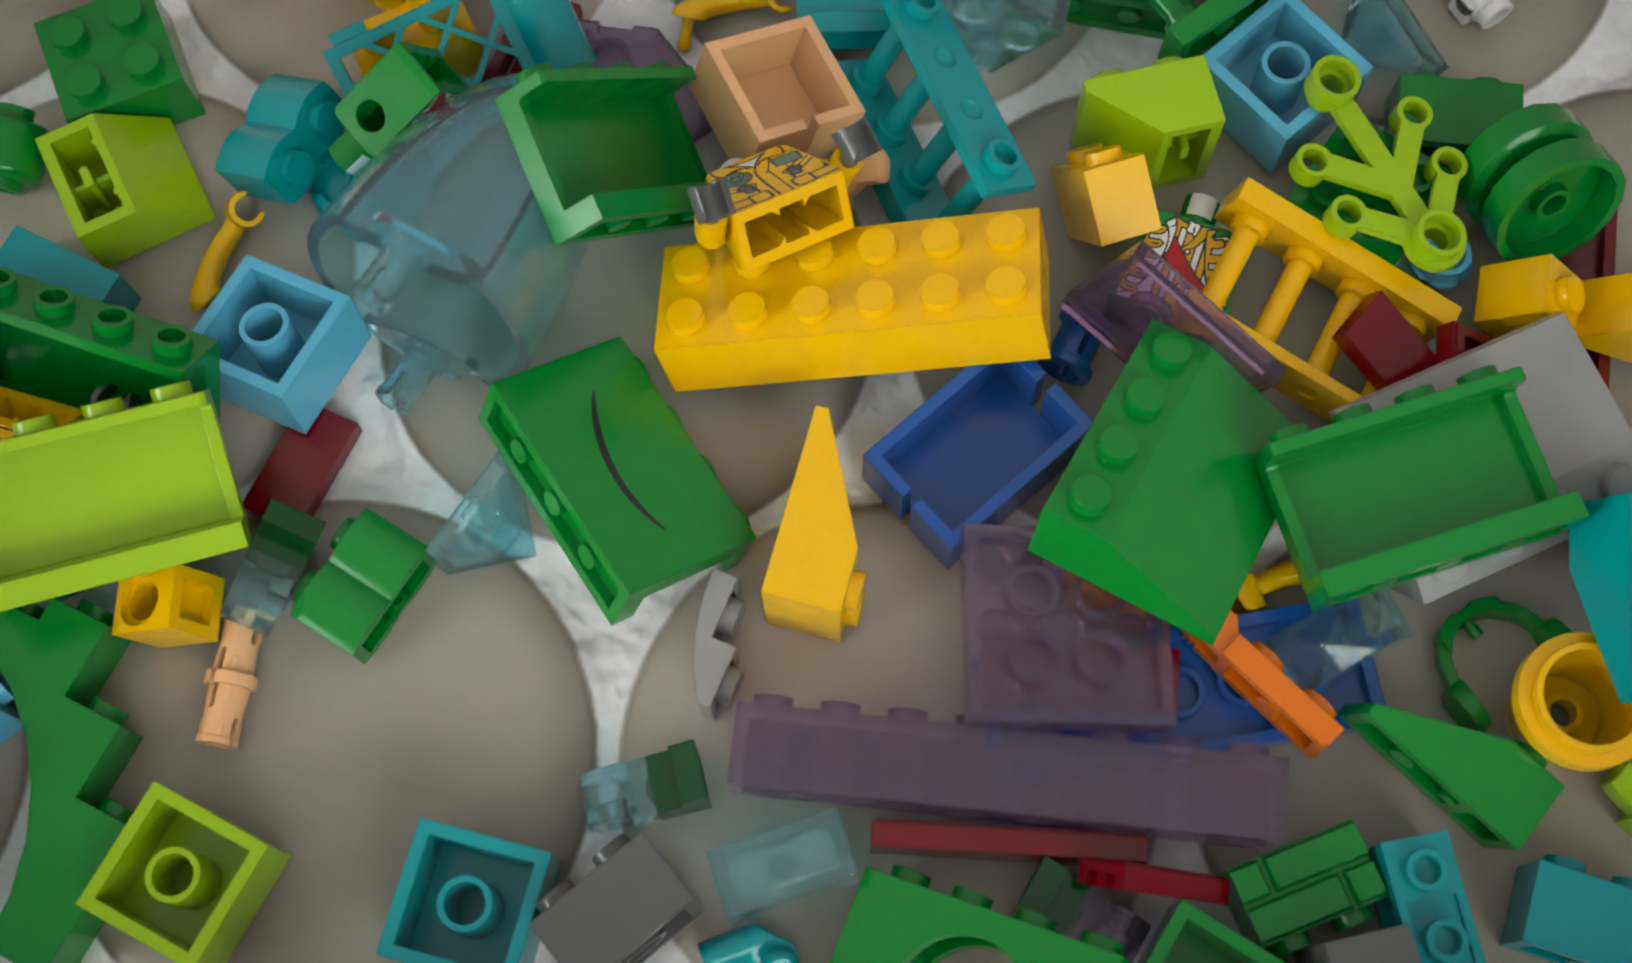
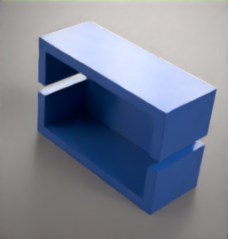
M1034 360L967 366L863 454L862 479L900 520L911 512L909 529L947 570L1068 466L1093 423V420L1056 382L1046 390L1041 411L1039 412L1033 406L1040 399L1047 374Z

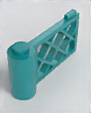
M432 0L370 30H367L363 20L328 35L334 47L323 52L346 96L357 83L352 81L341 58L363 47L385 55L390 49L374 44V42L396 32L392 44L393 47L398 41H402L405 28L418 21L444 30L438 47L442 55L444 54L450 33L486 45L475 79L460 76L469 86H472L471 89L476 95L478 89L496 96L473 106L474 99L465 107L464 111L454 116L423 144L498 109L494 99L506 91L481 82L492 48L516 56L523 70L546 62L551 63L554 69H565L582 62H592L593 64L598 61V58L570 0H489L496 15L488 39L453 26L462 0ZM451 6L446 23L429 18V16ZM499 24H501L512 48L494 41ZM379 160L380 164H383V163H385V162H387V161H390V160Z

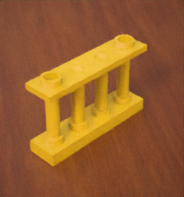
M1247 177L1223 199L1214 216V219L1229 227L1232 236L1202 293L1198 297L1192 292L1187 291L1164 310L1160 320L1176 330L1213 347L1226 360L1332 423L1330 411L1377 391L1367 380L1359 395L1329 376L1342 351L1331 337L1368 294L1382 291L1425 343L1437 337V327L1457 321L1462 307L1350 238L1339 239L1327 232L1322 221L1252 178ZM1255 245H1258L1280 258L1285 269L1254 329H1251L1221 310ZM1308 278H1312L1334 291L1338 301L1308 361L1305 362L1277 345L1276 341Z

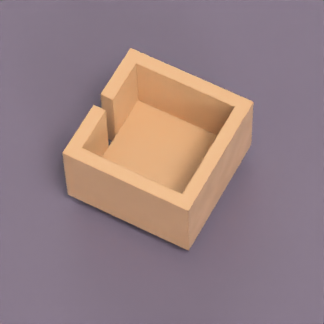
M811 15L704 43L695 69L697 78L691 82L689 87L728 159L736 157L745 159L779 145H788L816 158L828 159L837 149L831 135L859 121L866 112Z

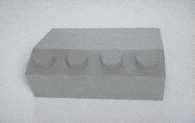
M1554 312L1329 412L1332 418L1345 409L1369 403L1372 410L1375 411L1395 405L1394 398L1418 386L1433 384L1437 392L1457 386L1456 380L1459 377L1480 367L1495 365L1499 373L1521 366L1527 379L1516 389V394L1560 495L1579 490L1582 500L1586 501L1632 492V429L1565 312ZM1569 530L1550 538L1406 582L1389 589L1426 605L1568 540Z

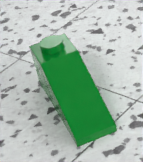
M1378 703L1344 704L1336 714L1482 847L1520 850L1565 787L1545 769L1547 766L1546 759L1534 748L1518 740H1508Z

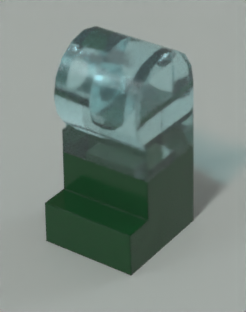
M271 498L223 603L219 616L269 637L281 610L284 611L326 522Z
M694 739L668 746V750L591 770L581 775L578 779L589 832H605L632 825L639 827L712 808L699 750Z

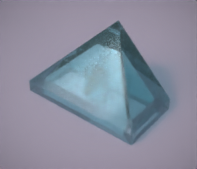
M1349 0L1342 38L1372 66L1415 72L1429 71L1438 75L1449 68L1405 0Z
M499 450L425 550L437 568L448 575L537 556L525 491Z
M1387 588L1317 610L1268 637L1265 641L1282 661L1284 672L1289 679L1302 690L1304 688L1316 690L1413 636L1416 631Z

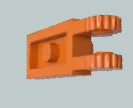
M1230 610L1213 645L1182 629L1180 630L1183 632L1182 639L1184 638L1187 641L1186 644H1191L1193 646L1192 650L1208 663L1216 674H1219L1229 686L1248 701L1253 708L1309 759L1311 757L1315 759L1345 729L1334 719L1336 712L1323 696L1310 688L1300 689L1282 672L1284 665L1271 649L1258 641H1254L1251 644L1239 634L1238 616Z

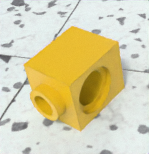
M181 564L120 580L118 582L111 635L158 648L217 642L225 578Z

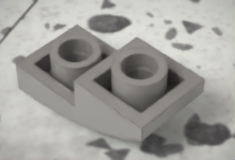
M713 568L699 610L693 655L697 702L702 715L712 720H715L721 704L728 707L732 706L745 675V670L737 668L740 662L737 648L721 641L723 635L730 638L735 635L745 612L746 601L739 599L741 591L738 577Z

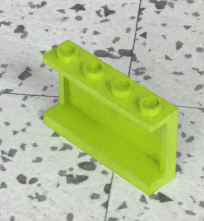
M190 380L150 389L152 402L125 408L122 396L81 406L84 419L60 425L56 424L53 413L11 423L15 436L0 439V612L249 547L253 537L210 388L193 392Z

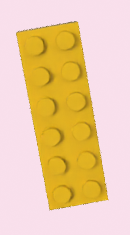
M1040 208L856 226L748 273L741 268L726 243L718 249H707L699 243L667 246L664 248L654 352L675 392L1051 359L1049 252Z

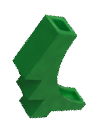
M52 598L46 609L32 603L0 612V671L12 690L25 731L31 782L26 842L10 895L0 913V956L12 963H81L105 921L76 905V902L135 811L107 796L144 737L123 727L129 717L128 713L97 698L131 643V640L111 635L114 615L83 598L76 609L56 598Z

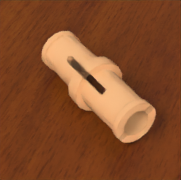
M230 612L224 614L221 638L213 668L206 669L203 683L208 685L202 719H200L198 732L195 737L196 743L221 749H238L250 693H256L259 682L254 673L259 647L267 624L266 620L242 613Z

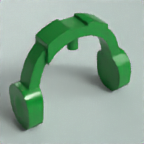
M1497 596L1483 597L1470 601L1462 611L1456 615L1452 613L1437 633L1433 644L1436 647L1435 661L1437 671L1445 688L1441 693V700L1457 725L1484 732L1492 724L1487 710L1472 689L1460 679L1453 663V640L1461 628H1464L1471 638L1476 640L1484 632L1474 621L1485 619L1508 620L1530 633L1537 646L1555 636L1571 633L1570 628L1556 618H1549L1545 621L1528 609L1514 603L1501 601Z

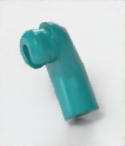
M749 923L698 943L703 963H799L800 961L799 953L790 940L760 923Z

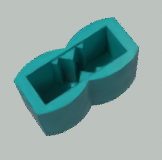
M282 74L271 75L255 91L248 106L246 122L237 126L224 141L218 154L215 171L238 192L247 191L248 193L245 196L289 205L295 203L311 186L319 167L320 155L328 151V147L344 130L345 126L334 113L336 105L342 99L325 81Z

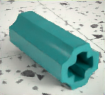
M796 0V19L811 15L831 51L873 50L891 25L880 0Z

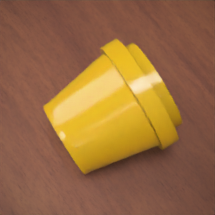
M1571 632L1561 634L1545 641L1532 650L1516 671L1511 695L1505 709V722L1511 739L1521 741L1534 748L1546 759L1547 764H1557L1576 771L1593 772L1606 770L1632 758V704L1620 703L1594 633ZM1552 704L1561 705L1566 710L1569 716L1567 726L1559 725L1552 719L1550 715Z

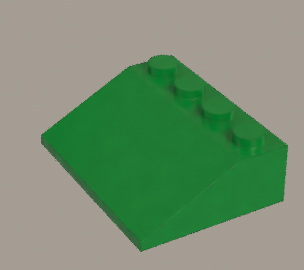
M1152 319L1043 507L1027 550L1213 645L1275 520V515L1254 462L1270 443L1268 439L1270 435L1294 424L1213 347L1158 320Z

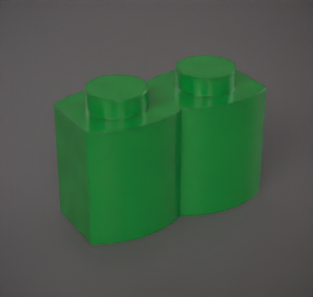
M368 508L364 509L357 518L353 516L347 518L338 527L331 540L333 552L329 561L319 571L313 569L300 580L292 596V601L295 605L290 613L300 623L363 664L380 647L397 622L402 610L422 588L439 559L430 547Z

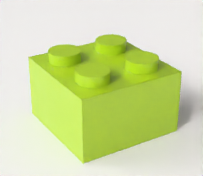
M153 781L76 902V905L176 963H227L292 855L184 794Z

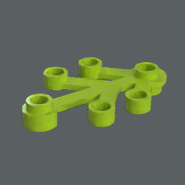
M1339 55L1322 57L1316 62L1304 81L1306 100L1313 109L1323 113H1331L1364 164L1331 154L1321 144L1307 143L1302 145L1290 160V176L1296 183L1304 187H1315L1323 180H1327L1389 200L1399 215L1395 216L1366 208L1363 201L1356 196L1340 195L1335 198L1323 214V225L1332 236L1339 239H1348L1357 232H1361L1402 245L1406 257L1422 270L1433 273L1450 270L1462 259L1466 250V228L1459 217L1453 214L1459 181L1468 170V162L1465 155L1454 147L1443 146L1438 148L1429 157L1423 168V176L1427 183L1429 179L1432 181L1427 205H1425L1414 189L1413 184L1424 130L1433 120V110L1429 103L1418 96H1406L1391 111L1388 122L1395 134L1392 153H1390L1354 100V96L1357 94L1362 83L1361 74L1356 65L1349 59ZM1324 86L1329 87L1333 92L1329 91ZM1403 112L1412 114L1418 123L1409 121ZM1303 159L1313 161L1319 171L1307 168ZM1438 162L1446 164L1451 169L1452 174L1445 173L1440 168ZM1337 210L1348 213L1353 223L1343 221L1339 217ZM1426 238L1434 241L1438 248L1431 245Z

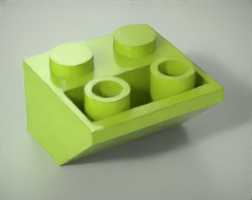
M1205 55L1185 59L1180 56H1169L1156 61L1148 67L1125 72L1121 69H1108L1094 75L1091 79L1083 80L1070 136L1072 149L1094 143H1103V147L1121 144L1122 152L1144 154L1152 189L1204 178L1226 121Z
M91 113L35 138L77 238L98 262L106 268L217 218L170 117Z

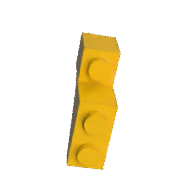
M1552 253L1480 266L1473 322L1492 338H1498L1554 312H1565L1585 349L1632 364V272L1581 280Z

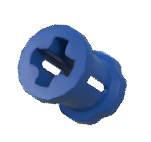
M1069 303L1063 306L1059 314L1062 324L1051 344V359L1037 360V362L1053 378L1070 385L1084 386L1091 379L1092 369L1089 366L1100 343L1107 341L1111 337L1114 328L1110 320L1097 310L1088 306Z

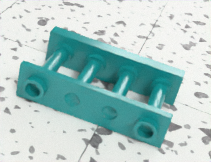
M880 0L891 25L869 57L837 62L866 110L864 117H867L881 147L886 151L890 159L891 168L888 182L872 185L890 223L970 215L986 198L1031 192L1036 187L1037 182L942 1ZM903 49H905L917 74L900 98L897 99L885 75ZM931 99L943 126L923 150L910 124L927 101ZM957 150L970 177L949 201L936 173L952 153Z

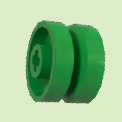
M1557 103L1532 104L1508 113L1484 129L1463 153L1468 162V170L1459 181L1456 195L1460 205L1475 224L1481 226L1487 239L1503 260L1512 261L1551 253L1559 259L1589 242L1611 220L1623 200L1626 178L1620 165L1602 145L1593 141L1589 130L1571 110Z

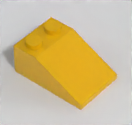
M816 405L761 594L767 624L841 643L846 625L858 627L867 590L864 589L867 572L858 570V545L829 408Z

